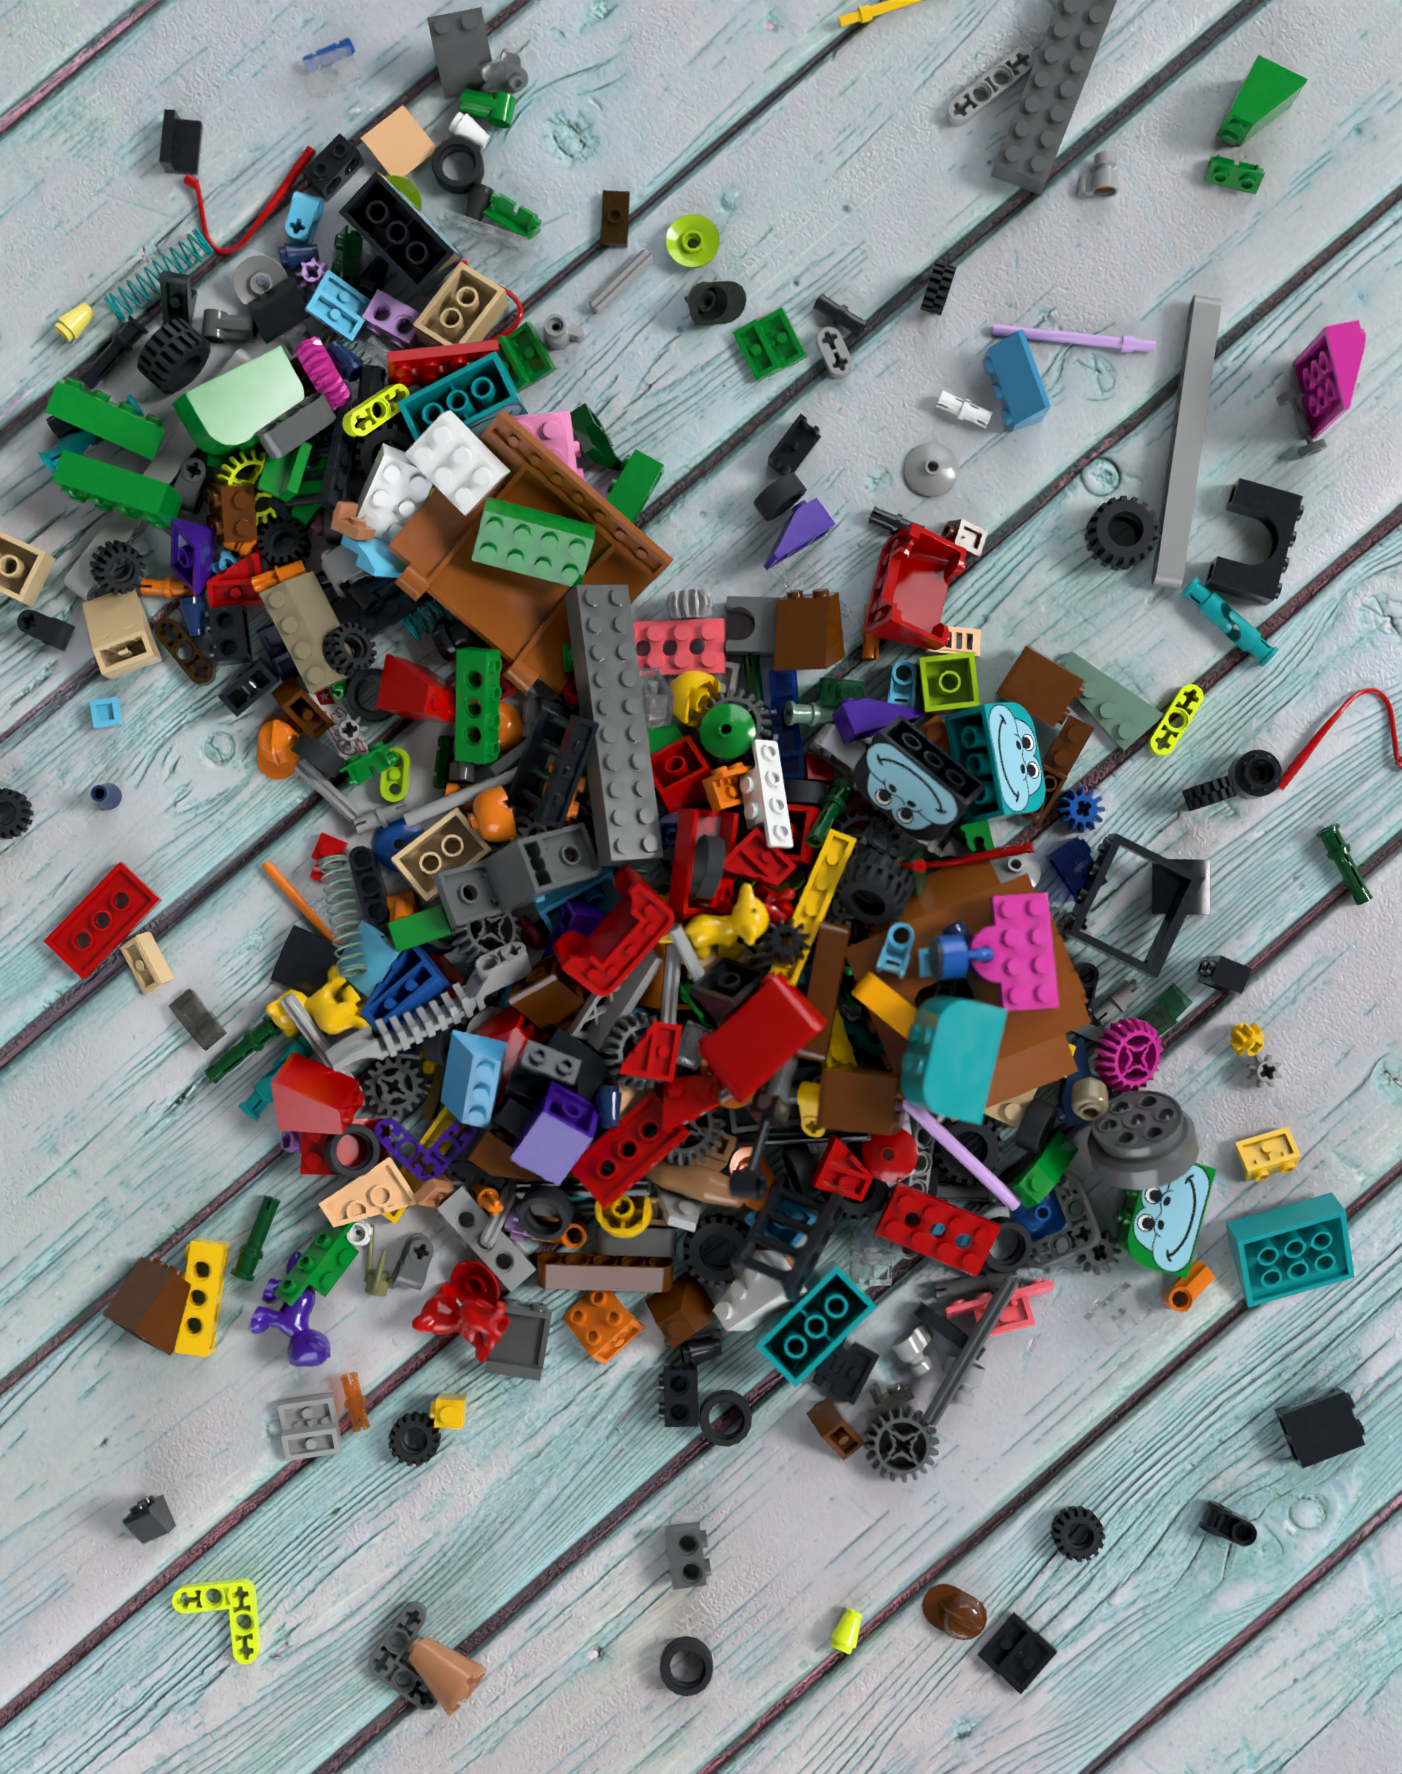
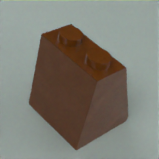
M828 588L814 589L812 594H803V590H790L786 592V596L777 600L774 671L827 669L845 658L839 592L829 593Z
M1026 645L995 694L1009 702L1021 705L1029 714L1054 728L1057 723L1060 725L1064 723L1071 712L1066 709L1072 699L1077 702L1086 687L1082 686L1083 678L1033 647Z
M553 953L532 965V970L528 976L514 982L508 998L509 1003L547 1035L550 1034L556 1023L569 1030L592 993L561 968L556 954Z
M839 1064L822 1070L816 1127L892 1135L898 1132L903 1127L905 1120L902 1105L906 1097L901 1088L902 1074L847 1064Z
M141 1257L103 1313V1316L137 1339L171 1356L177 1341L191 1284L182 1278L184 1273L174 1266L170 1265L168 1268V1265L157 1258L149 1261Z

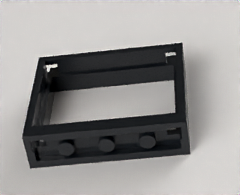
M1117 833L1108 834L1107 837L1105 836L1102 844L1098 846L1097 851L1100 853L1096 861L1091 862L1086 871V877L1088 878L1084 886H1081L1074 896V902L1076 903L1072 912L1069 911L1064 917L1065 922L1062 926L1064 929L1061 934L1148 977L1158 978L1205 877ZM1119 847L1183 878L1144 962L1080 931Z

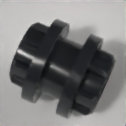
M447 617L438 619L437 626L433 628L431 633L439 654L448 662L456 661L457 649L467 647L483 648L487 644L457 617L452 622Z

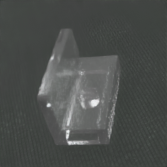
M333 885L327 892L333 893L342 889L339 885ZM324 892L321 896H314L310 899L307 905L327 929L331 931L335 926L328 922L332 915L328 914L326 910L331 905L325 902V898L329 894ZM333 895L327 900L330 903H336L350 898L347 895ZM354 903L345 906H334L329 910L330 913L334 914L347 910L358 911L354 915L333 918L331 923L334 924L357 920L360 923L362 920L367 921ZM359 924L349 927H338L333 930V933L342 935L356 931ZM342 937L337 941L341 945L349 944L352 937Z

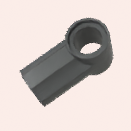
M205 309L201 335L211 343H225L226 340L255 343L258 328L253 317L228 315V313L221 310Z

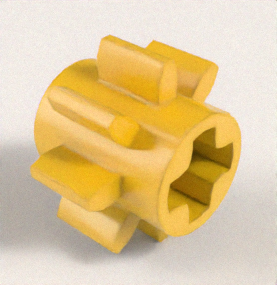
M1244 1022L1237 1024L1230 1032L1232 1039L1229 1040V1043L1232 1045L1231 1048L1239 1056L1243 1055L1244 1052L1249 1056L1256 1055L1264 1046V1041L1262 1040L1265 1038L1262 1034L1263 1030L1255 1022L1250 1026Z

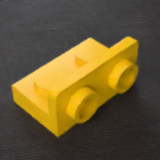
M1289 1127L1235 1142L1234 1145L1245 1171L1243 1175L1245 1181L1254 1180V1182H1259L1267 1179L1273 1173L1280 1172L1281 1174L1292 1172L1298 1166L1301 1158Z

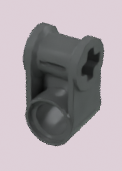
M189 458L183 463L176 483L173 486L183 497L180 508L193 514H198L202 509L205 501L204 488L208 487V480H213V471L210 466H207L198 458ZM195 470H197V471H200V470H201V473H200V475H196V474L194 475V471H195Z
M414 1233L407 1238L393 1273V1283L416 1290L422 1289L434 1253L433 1245L426 1235ZM421 1244H423V1246H424L425 1248H424V1249H419L418 1252L416 1253L415 1250H414V1248H415V1247L419 1248V1247L421 1246Z

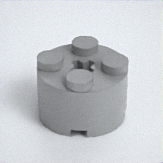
M343 545L335 549L330 548L321 554V559L323 560L321 568L338 596L342 598L346 597L344 593L348 592L353 583L363 578L370 579L373 576L356 566L358 554Z

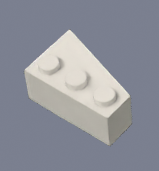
M756 1250L752 1256L756 1260L781 1270H791V1266L779 1252ZM746 1268L740 1280L737 1278L734 1280L713 1311L726 1331H750L772 1317V1313L778 1309L790 1305L791 1300L785 1298L784 1289L780 1281ZM805 1286L800 1296H803L806 1293H808V1290L805 1288Z

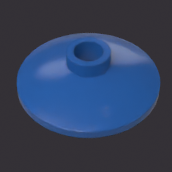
M404 818L389 823V827L383 828L381 826L374 839V852L378 861L384 867L394 872L399 871L392 864L391 858L425 832L418 823L408 827ZM399 839H402L405 843L402 849L395 847V842Z
M1054 1187L1038 1205L1026 1209L1020 1204L1019 1208L1013 1211L1014 1220L1023 1225L1031 1238L1042 1239L1062 1230L1066 1224V1219ZM1044 1207L1047 1210V1214L1041 1218L1037 1212L1040 1208Z

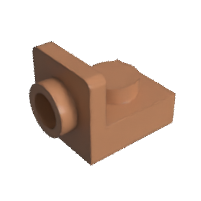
M337 502L333 512L331 529L355 540H373L376 529L367 526L366 520L356 517L358 504L354 502Z
M443 1171L438 1178H431L425 1181L413 1195V1198L417 1205L437 1209L456 1190L445 1171Z

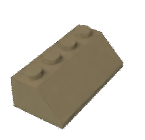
M314 571L286 580L259 593L310 694L315 695L349 678L345 676V673L338 674V668L332 669L330 667L332 664L331 660L326 662L324 658L328 656V653H323L322 648L326 646L323 644V640L327 638L326 635L339 627L340 623ZM344 641L346 651L355 658L352 646Z

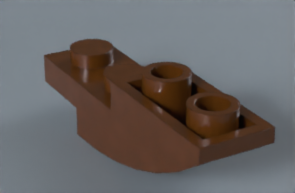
M1069 714L1058 736L1052 742L1041 762L1045 781L1044 801L1038 810L1022 814L1023 817L1041 825L1067 780L1070 770L1092 734L1094 727Z

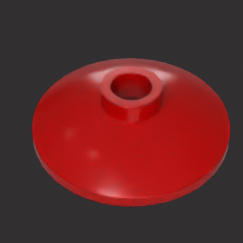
M903 1128L892 1135L871 1133V1140L864 1141L862 1159L866 1169L872 1176L881 1181L896 1182L910 1175L918 1161V1147L912 1135ZM886 1149L893 1151L894 1156L891 1160L884 1157Z
M464 1260L454 1267L451 1273V1284L456 1291V1296L462 1303L469 1298L477 1297L489 1302L493 1306L497 1304L500 1296L499 1284L494 1274L485 1265L474 1260Z

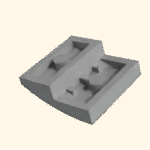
M334 1392L279 1400L277 1407L282 1426L281 1440L286 1461L341 1453V1436Z

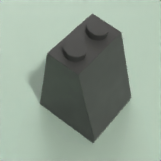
M482 8L427 17L445 99L461 96L464 89L480 92V88L485 83V80L481 76L479 64L493 61Z

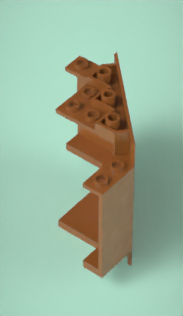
M990 861L945 867L912 881L913 890L900 919L897 922L893 921L891 925L883 924L882 926L869 925L862 921L866 930L872 929L867 931L869 938L847 948L846 957L855 977V980L851 981L853 989L866 973L870 971L918 1010L915 1004V997L918 991L941 981L935 977L920 978L919 949L929 948L933 937L943 936L941 931L959 920L968 926L971 938L980 929L992 926L989 897L1041 892L1035 891L1028 873L1001 884ZM1051 912L1050 922L1059 1007L1007 1011L985 1109L1078 1072L1065 1033L1092 1022L1084 1006V1003H1087L1084 995L1085 991L1077 972L1074 970ZM897 923L909 925L915 934L910 952V960L903 980L899 979L898 975L883 970L876 972L881 950L885 945L888 932ZM898 928L895 930L893 938L896 943L904 944L909 940L910 934L907 929ZM887 960V963L893 964L896 966L900 965L899 963ZM971 967L967 968L965 976L974 995V998L969 1001L1000 1008L998 983L985 982L976 977ZM868 1008L870 1017H867L866 1020L872 1034L878 1032L886 1052L881 1056L887 1071L893 1069L894 1073L902 1074V1057L907 1052L909 1041ZM950 1118L952 1122L958 1120V1119Z

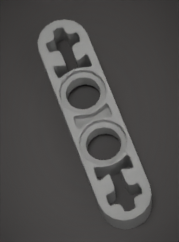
M1018 48L949 103L947 110L948 121L954 126H963L1000 98L1031 72L1035 62L1033 53L1027 48ZM1018 59L1020 61L1026 59V67L1021 64L1013 73L1012 69L1016 66ZM997 73H1003L1008 77V82L1004 85H999L994 81V76ZM979 89L984 90L988 98L984 101H977L973 97V92ZM968 101L969 106L966 107L963 116L961 114L955 115V108L961 110Z

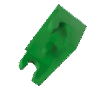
M988 820L962 825L950 831L951 836H954L962 845L966 841L969 850L979 853L995 849Z

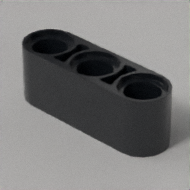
M357 846L350 851L348 857L363 915L370 923L384 924L389 921L390 913L386 898L388 894L379 861L372 849L365 846ZM361 852H367L369 855V862L365 866H359L357 863V857ZM374 878L377 882V887L373 892L367 893L364 889V883L367 879ZM377 904L382 905L384 908V914L380 919H374L371 915L372 908Z

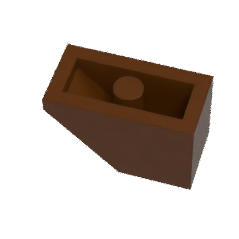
M292 675L271 692L284 711L307 735L315 740L335 724Z
M828 1396L824 1400L817 1402L806 1413L821 1437L843 1460L865 1443L845 1415Z

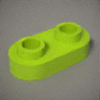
M394 747L389 750L396 752L398 757L402 759V764L399 767L393 766L381 772L380 792L387 801L397 803L405 799L409 792L411 758L405 750ZM396 784L399 785L400 791L397 794H392L391 787Z

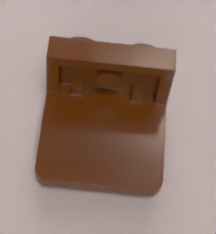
M208 480V487L204 488L205 502L209 504L210 515L206 516L207 526L214 527V536L225 543L258 540L254 485L251 483L222 485L215 480Z

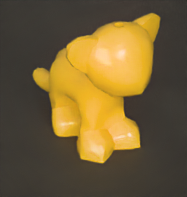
M745 883L741 887L738 902L731 916L697 915L690 920V923L683 930L698 959L705 960L710 954L712 945L719 944L718 953L722 958L726 957L736 960L743 955L741 946L736 942L738 936L742 937L745 943L752 946L755 939L766 931L770 919L765 905L753 897L751 886ZM666 933L659 940V943H674L669 933Z
M334 964L327 972L328 982L311 997L308 998L304 993L290 989L280 995L276 1001L267 1005L266 1012L271 1015L273 1022L284 1030L286 1037L296 1038L301 1033L280 1004V1001L291 993L295 994L320 1030L330 1035L339 1034L352 1027L361 1030L369 1026L372 1032L370 1024L360 1017L362 1015L361 1010L365 1004L344 977L338 976V968Z

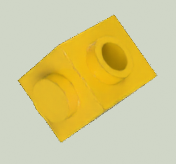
M440 1393L436 1398V1402H431L430 1419H434V1428L462 1429L466 1423L468 1394Z

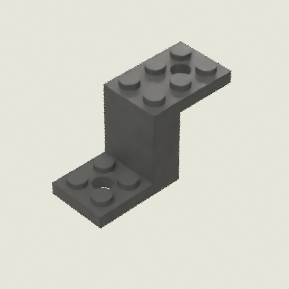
M582 822L516 840L485 860L438 872L432 877L452 929L520 909L555 889L597 878L603 875L601 867H599L598 858L585 824ZM565 850L571 852L573 856V862H570L566 859L564 854ZM463 888L471 891L472 901L464 897Z

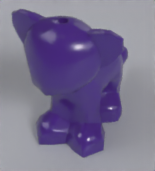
M300 1251L294 1252L289 1258L286 1268L287 1275L302 1256ZM269 1279L263 1292V1302L274 1304L279 1300L274 1295V1292L283 1280ZM310 1285L306 1287L292 1306L284 1302L280 1311L258 1306L255 1310L248 1329H251L253 1334H261L269 1327H275L290 1337L287 1353L291 1365L296 1367H314L321 1365L331 1357L328 1338L322 1332L310 1329L308 1324L309 1316L315 1305L316 1291Z

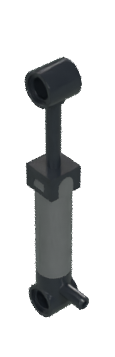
M797 1053L762 1084L760 1094H754L749 1113L758 1122L759 1128L747 1167L744 1169H734L729 1176L728 1190L733 1198L762 1200L765 1197L768 1187L767 1176L765 1172L758 1171L771 1126H786L790 1108L786 1103L799 1062Z

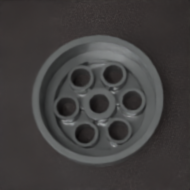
M1139 1090L1118 1095L1108 1100L1109 1106L1104 1115L1096 1120H1092V1130L1087 1141L1092 1166L1098 1177L1112 1186L1129 1190H1145L1166 1185L1188 1172L1198 1157L1199 1144L1192 1119L1182 1110L1180 1104L1173 1097L1165 1093Z

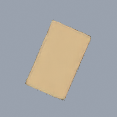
M150 932L138 934L119 947L144 995L174 980V976Z

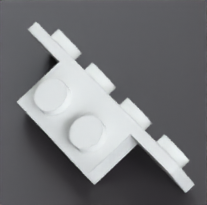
M756 739L752 742L755 768L740 776V789L743 797L747 830H754L756 827L759 829L764 826L768 847L789 849L793 847L778 744L776 741Z

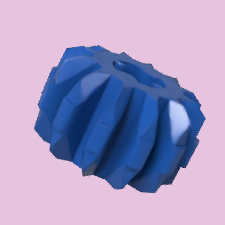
M1080 786L1077 788V794L1072 789L1067 791L1069 799L1066 797L1060 798L1059 801L1066 807L1058 808L1057 813H1065L1066 816L1061 818L1060 822L1063 824L1070 821L1069 831H1073L1077 826L1078 832L1082 834L1085 832L1086 827L1090 831L1094 830V822L1101 823L1103 821V818L1097 814L1105 811V807H1097V803L1102 801V797L1099 796L1093 799V789L1088 790L1085 795L1084 787ZM1084 805L1086 810L1078 815L1076 810L1079 806Z

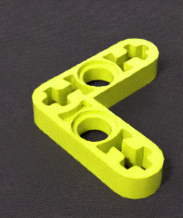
M239 1578L185 1584L174 1593L172 1604L175 1610L180 1613L229 1609L234 1658L241 1664H249L256 1659L261 1649L256 1589L252 1581ZM241 1586L243 1591H248V1594L244 1597L243 1600L244 1607L236 1609V1607H239L242 1603L241 1596L239 1594H235V1592ZM209 1589H217L221 1593V1600L219 1602L212 1603L207 1599V1591ZM199 1590H201L200 1598L191 1600L188 1605H186L184 1600H180L184 1592L187 1593V1597H196L199 1594ZM241 1614L248 1615L252 1621L251 1626L248 1628L240 1627L237 1623V1617ZM252 1633L253 1635L247 1638L248 1648H253L248 1656L245 1651L240 1649L245 1644V1635Z

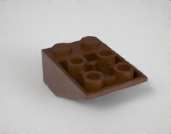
M501 1127L488 1130L468 1159L493 1176L551 1182L544 1180L538 1174L527 1168H522L510 1160L514 1142L511 1140L513 1136Z

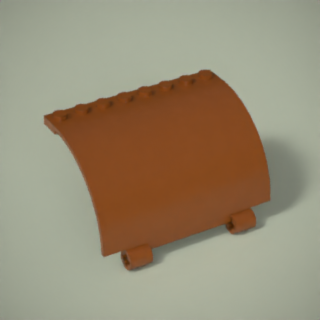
M504 409L478 438L510 470V473L487 497L595 525L594 543L581 585H628L630 604H632L673 561L672 557ZM437 488L386 547L408 566L394 583L415 601L425 591L428 592L493 649L500 650V655L511 663L503 673V676L523 693L539 677L559 694L574 674V672L564 671L562 644H571L565 594L574 587L471 561L486 498L472 512L465 516Z

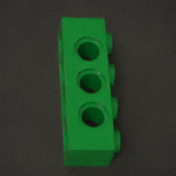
M478 647L457 649L455 761L487 764L498 760L500 752L498 730L501 723L499 715V700L501 698L499 682L502 668L500 650ZM479 673L482 677V682L479 680ZM478 729L480 730L481 738L478 735Z

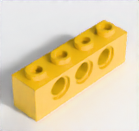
M197 1237L191 1240L190 1244L186 1245L184 1260L187 1261L186 1272H183L184 1276L182 1278L191 1284L174 1353L208 1357L214 1353L230 1242ZM200 1262H205L209 1266V1274L207 1276L199 1272L198 1265ZM195 1290H201L205 1294L204 1303H199L195 1300ZM191 1318H197L201 1322L200 1331L192 1329L190 1325Z

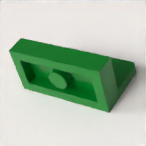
M303 442L278 459H270L267 454L257 488L288 502L298 493L312 445Z

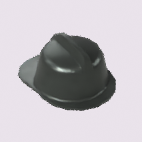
M703 281L697 283L691 289L689 295L684 296V300L688 304L692 320L698 325L726 324L736 320L744 311L746 293L737 282Z

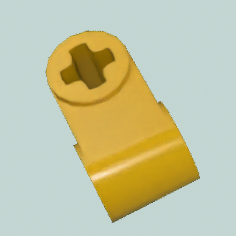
M803 1081L800 1084L797 1096L800 1107L801 1127L809 1136L820 1137L826 1131V1128L816 1127L821 1084Z

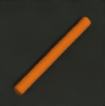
M270 860L263 864L261 868L326 939L333 942L336 937L330 933L332 930L330 926ZM341 939L335 941L339 945L343 942Z

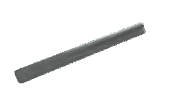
M1005 1276L923 1415L924 1420L928 1424L936 1426L1017 1289L1018 1282L1015 1279Z

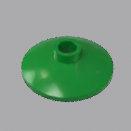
M735 704L715 706L706 713L700 725V738L704 747L709 753L721 759H734L743 755L749 750L755 739L756 730L751 715L744 708ZM730 725L732 731L727 735L723 734L722 727Z

